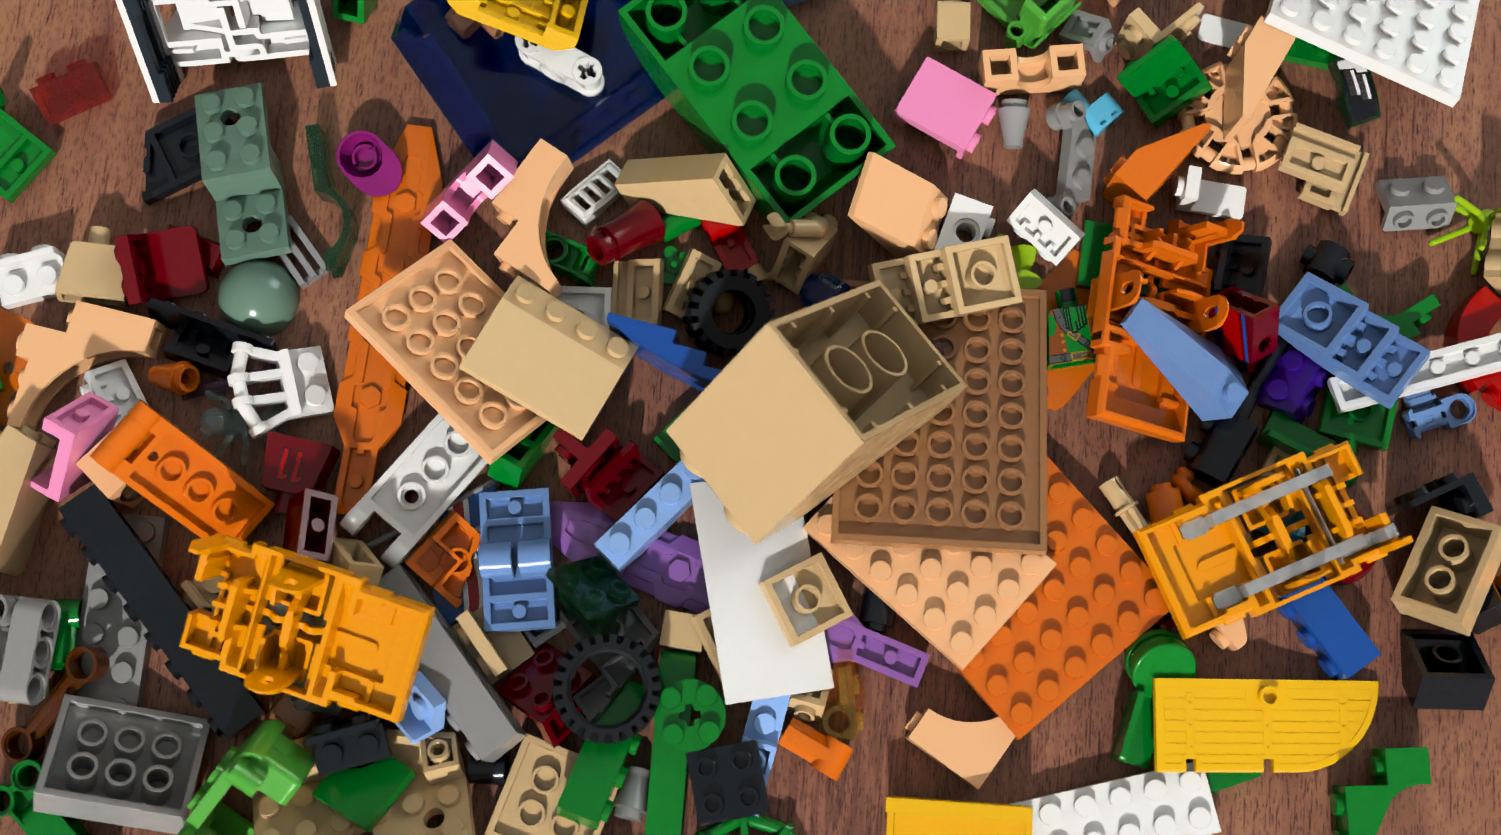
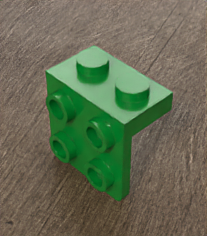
M1170 36L1155 43L1148 53L1138 60L1129 62L1117 75L1120 84L1137 100L1150 122L1156 128L1213 88L1193 57L1175 36Z

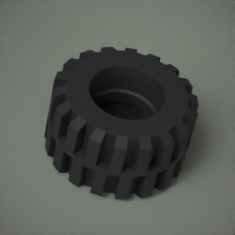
M738 269L713 271L695 281L696 285L694 288H689L686 294L689 296L688 301H683L682 309H686V316H682L683 324H688L689 329L686 332L689 337L695 338L696 341L694 343L700 348H705L707 352L712 354L736 356L769 322L770 317H775V309H770L769 303L774 301L772 295H766L765 293L767 286L763 282L758 283L756 281L757 277L751 273L746 274L744 270ZM725 292L735 294L744 307L743 321L740 327L732 333H724L719 330L712 317V307L715 300Z

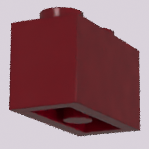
M304 488L289 499L282 548L327 564L331 563L339 496Z

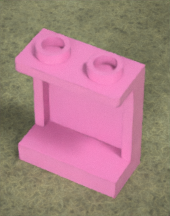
M927 56L894 110L892 123L902 129L906 123L955 149L957 151L955 157L961 160L966 151L973 153L982 137L977 132L982 124L989 126L998 108L994 107L993 104L997 94Z
M88 392L44 417L42 430L59 438L60 441L54 465L32 478L30 487L41 492L46 497L60 502L89 483L91 480L76 463L113 430L119 407L92 392Z

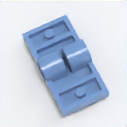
M549 487L479 493L481 543H479L478 561L483 588L484 632L489 634L557 628Z

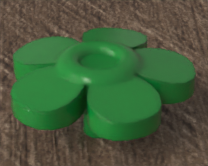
M668 246L663 250L665 259L662 257L658 258L665 262V284L672 285L688 252H681L677 257L678 252L674 246Z

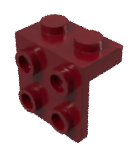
M188 225L144 234H126L114 237L116 244L114 254L121 267L123 277L121 287L123 294L127 298L128 305L146 303L150 297L165 300L205 293L209 290V281L199 232L195 226Z

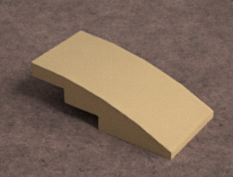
M1008 235L946 246L939 250L912 254L904 258L873 263L867 266L870 281L880 280L917 326L1023 302Z
M822 552L759 583L790 648L853 616ZM792 574L799 585L791 595L792 607L800 614L813 613L818 623L816 627L798 636L772 586ZM800 591H802L810 609L802 607L799 603ZM709 608L690 618L722 683Z

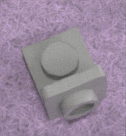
M1078 9L1071 14L1059 33L1062 43H1083V50L1089 51L1093 61L1101 63L1106 53H1110L1115 44V34L1109 19Z

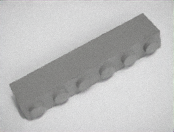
M398 564L381 577L379 587L393 591V595H401L436 607L411 570ZM436 607L418 669L447 701L446 709L448 713L445 714V717L456 731L459 732L461 730L468 739L465 746L476 760L481 759L482 761L494 763L527 735Z

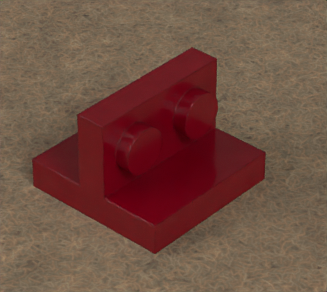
M559 428L552 436L557 444L554 450L571 466L559 481L574 498L578 499L584 493L586 482L591 474L597 470L601 471L610 461L614 451L621 447L618 437L606 428L591 446L586 448L574 436Z

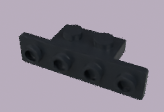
M150 297L146 302L151 319H155L165 327L175 330V333L163 349L165 358L172 361H187L198 370L227 379L231 372L234 354L231 353L233 342H246L254 347L277 351L276 341L266 334L242 329L234 323L210 318L202 312H193L178 307L167 300L161 301Z

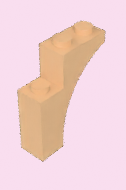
M540 138L517 168L515 177L492 201L493 206L499 213L497 219L512 229L494 252V255L501 263L499 269L507 276L515 280L517 275L558 298L563 288L555 278L548 260L546 227L553 201L574 167L568 155Z

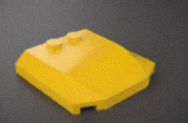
M446 0L459 15L554 51L575 48L579 40L588 0Z

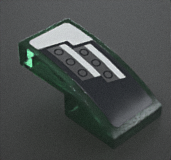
M1341 57L1332 60L1327 66L1340 93L1336 102L1348 129L1379 119L1381 117L1380 105L1371 71Z

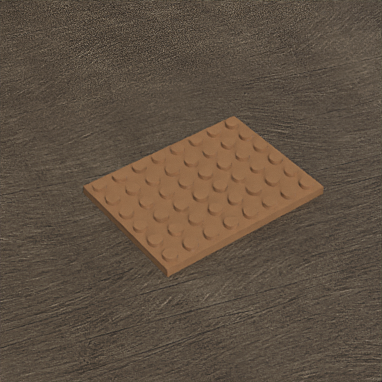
M843 280L842 293H845L846 290L848 292V289L850 291L871 283V281ZM1020 289L1022 303L918 326L968 387L941 412L833 493L831 544L1045 555L1047 553V290Z

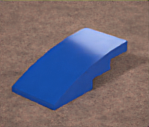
M608 313L607 322L610 330L638 346L635 354L668 376L704 391L722 371L708 367L707 352L679 345L676 330Z

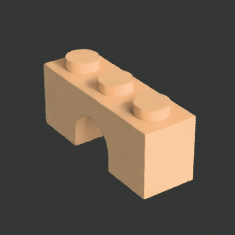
M1083 43L1051 45L1045 53L1034 57H1018L1016 55V48L982 50L977 64L979 85L996 93L997 96L1072 91L1075 88L1079 90L1086 77Z

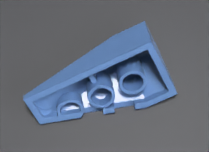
M1138 299L1120 322L1123 328L1202 421L1232 418L1249 393L1239 369L1219 346L1145 299Z

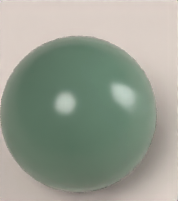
M265 259L247 261L235 265L223 277L217 293L218 309L225 322L234 323L242 329L254 333H263L269 337L281 332L291 323L297 313L300 301L299 288L292 274L278 263Z

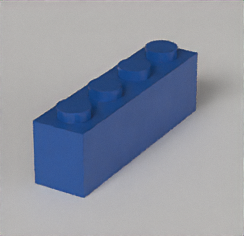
M1275 546L1273 549H1271V550L1268 551L1267 553L1278 549L1277 546ZM1321 577L1319 581L1313 584H1310L1285 596L1279 597V600H1283L1289 596H1292L1312 586L1322 583L1325 580L1323 577ZM1329 585L1276 608L1281 616L1292 621L1298 629L1296 635L1307 648L1314 650L1320 658L1318 660L1319 666L1331 678L1334 677L1336 680L1348 679L1381 655L1380 651Z

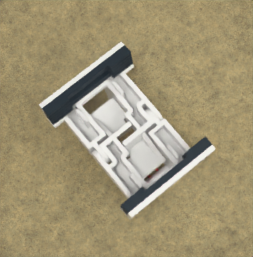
M115 0L153 103H169L174 101L173 98H175L177 89L181 85V80L184 78L181 67L231 63L233 57L237 61L247 62L309 55V62L317 89L337 86L336 58L320 0H292V2L291 0ZM175 4L177 9L174 15L164 25L158 5ZM229 6H233L236 17H232Z

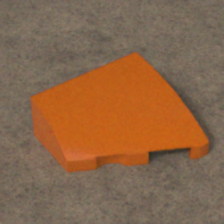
M450 510L403 563L452 606L458 609L463 600L461 595L466 578L471 573L473 554L477 551L481 539L480 533L457 512Z

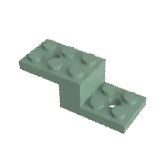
M259 82L194 95L202 181L216 201L222 262L225 266L293 253L284 171L281 162L271 147L266 95L262 83ZM231 116H240L237 123L225 125L226 120ZM252 222H262L259 230L252 233L246 232L248 225Z

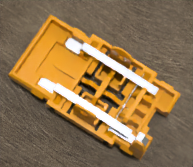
M1348 440L1337 445L1331 443L1312 451L1313 455L1306 457L1304 451L1199 495L1194 498L1197 505L1188 504L1172 511L1171 516L1133 532L1183 640L1224 623L1226 626L1246 617L1245 613L1247 612L1251 618L1257 617L1363 571L1360 563L1364 561L1369 564L1387 556L1390 551L1414 542L1411 535L1398 538L1399 532L1395 524H1391L1386 512L1363 520L1362 516H1358L1353 506L1355 502L1353 499L1350 500L1344 487H1346L1345 481L1355 478L1364 472ZM1271 470L1274 472L1272 476L1266 475L1227 493V489ZM1289 509H1292L1293 513L1302 511L1305 519L1286 527L1281 520L1282 517L1289 514ZM1267 525L1270 534L1249 543L1246 542L1243 535ZM1309 525L1312 533L1305 536L1307 542L1303 540L1292 542L1288 533ZM1272 540L1275 541L1278 549L1254 558L1251 549ZM1322 576H1325L1326 581L1322 583H1319L1306 590L1289 596L1283 600H1279V597L1285 596L1287 594H1290L1294 591H1297L1303 587H1306L1310 584L1319 581Z

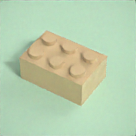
M1432 505L1391 597L1399 613L1470 636L1501 563V525Z

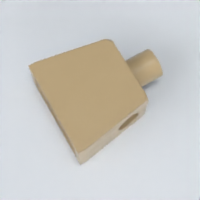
M91 226L88 242L71 241L55 287L58 301L76 303L79 300L99 306L127 309V298L123 294L121 287L123 280L121 267L115 258V245H110L111 229L103 226Z

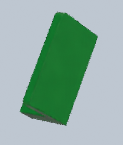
M1275 410L1269 413L1255 441L1270 450L1276 446L1292 456L1304 451L1306 457L1313 455L1312 451L1331 443L1336 444L1335 441Z
M1139 689L1130 690L1111 759L1148 770L1154 749L1153 698L1146 697L1145 691Z

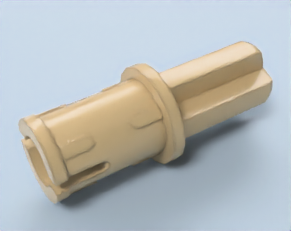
M1118 476L1111 478L1099 487L1116 512L1114 514L1115 518L1121 517L1133 537V532L1148 526V523L1136 507L1139 504L1138 500H1133Z

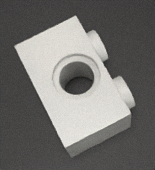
M955 193L934 250L967 243L959 240L956 232L961 230L971 234L973 240L969 242L982 240V237L989 238L996 220L990 217L994 206Z

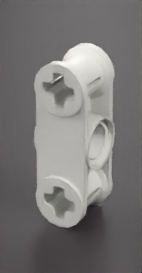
M515 36V44L518 48L519 56L525 64L584 96H596L603 90L605 79L602 66L596 58L578 50L576 47L554 51L538 44L535 46V43Z

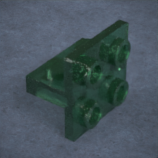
M599 556L552 567L546 573V577L557 587L555 597L592 636L609 634L619 611L638 606L641 600L631 587Z

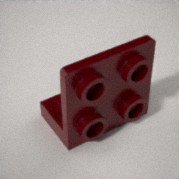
M546 643L512 674L497 691L502 698L533 719L545 742L555 748L572 731L560 718L553 699L555 672L565 654ZM581 665L577 668L571 681V697L596 680L593 673ZM574 702L576 709L584 716V714L581 712L579 707Z

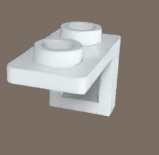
M1189 165L1181 176L1177 175L1173 188V195L1176 196L1175 210L1226 219H1242L1247 191L1245 187L1201 180L1203 167Z

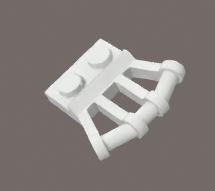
M233 342L231 353L234 354L227 380L228 385L233 387L235 398L232 399L233 409L239 411L249 426L250 430L248 433L252 439L264 435L289 420L333 414L335 408L321 346L291 350L286 348L280 351H272L254 347L246 342ZM248 358L276 364L277 369L245 372ZM280 381L282 392L255 396L248 393L247 385ZM284 404L286 409L263 422L254 410L256 407Z

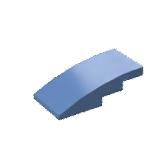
M1308 271L1280 306L1279 336L1322 368L1388 409H1391L1430 357L1431 350L1399 334L1400 327L1369 311L1368 303Z

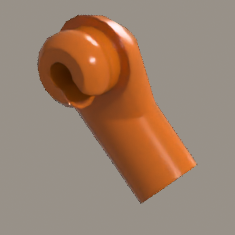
M1179 467L1176 475H1172V485L1174 488L1179 487L1183 498L1195 506L1197 504L1194 498L1205 492L1191 483L1195 479V473L1187 467Z

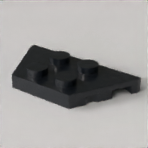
M195 107L145 131L144 147L147 154L144 158L143 172L146 174L145 191H142V199L148 206L202 180ZM229 118L225 122V125L235 124V122Z

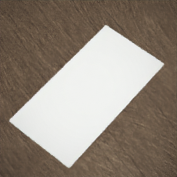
M706 481L690 483L725 704L834 688L825 632L823 631L790 648L759 586V583L811 557L807 532L803 529L805 525L804 515L793 524L755 545L747 534L739 532L728 522L724 514V504ZM793 574L772 585L797 636L818 625L813 613L800 614L791 605V595L799 587ZM800 591L799 603L802 607L810 609L802 591Z

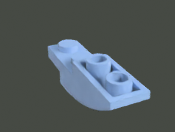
M791 695L754 700L750 707L741 742L750 740L758 742L766 787Z

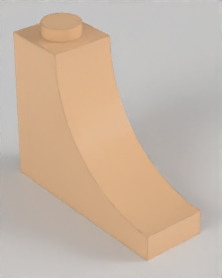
M929 708L925 709L922 714L916 711L905 726L909 731L905 739L977 790L980 789L1015 738V735L1000 717L996 716L981 722H962L943 717Z

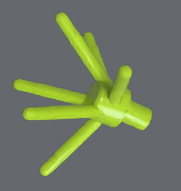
M1455 195L1453 199L1458 203L1455 211L1469 217L1468 225L1430 240L1429 245L1435 246L1470 231L1477 234L1478 237L1470 274L1475 276L1477 275L1481 254L1486 247L1496 213H1501V207L1495 211L1490 209L1480 210L1466 199Z

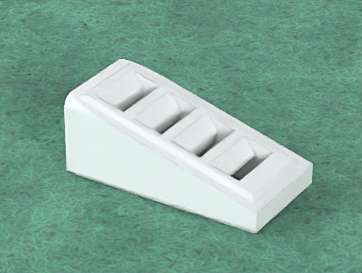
M610 159L561 199L562 206L586 229L621 195L615 185L605 177L610 172L615 178H618L621 169ZM601 181L610 191L605 194L595 184ZM590 189L600 198L597 202L587 194ZM582 198L590 208L585 210L578 201Z

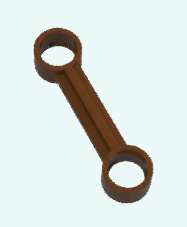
M97 645L76 647L69 652L65 661L67 673L25 725L12 727L4 733L1 740V750L7 760L19 763L22 760L37 759L41 756L46 745L44 734L57 720L64 695L76 696L86 682L98 681L107 674L110 660L107 652L102 647ZM86 652L91 655L94 662L93 671L89 676L84 673L81 665L83 655ZM21 732L27 736L29 741V749L26 755L18 747V738Z

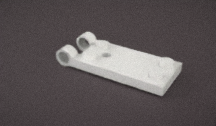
M438 413L361 500L346 514L340 525L354 536L365 526L374 513L380 516L400 533L399 537L387 548L380 558L393 569L403 562L417 543L488 463ZM408 491L418 493L419 498L415 503H408L405 500V494Z

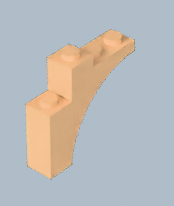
M79 300L76 301L74 309H71L68 313L66 332L26 323L24 331L19 334L16 341V356L27 361V365L19 374V388L15 399L11 401L7 410V425L20 430L26 425L35 430L42 414L53 398L73 379L98 365L124 358H152L157 360L167 328L155 319Z

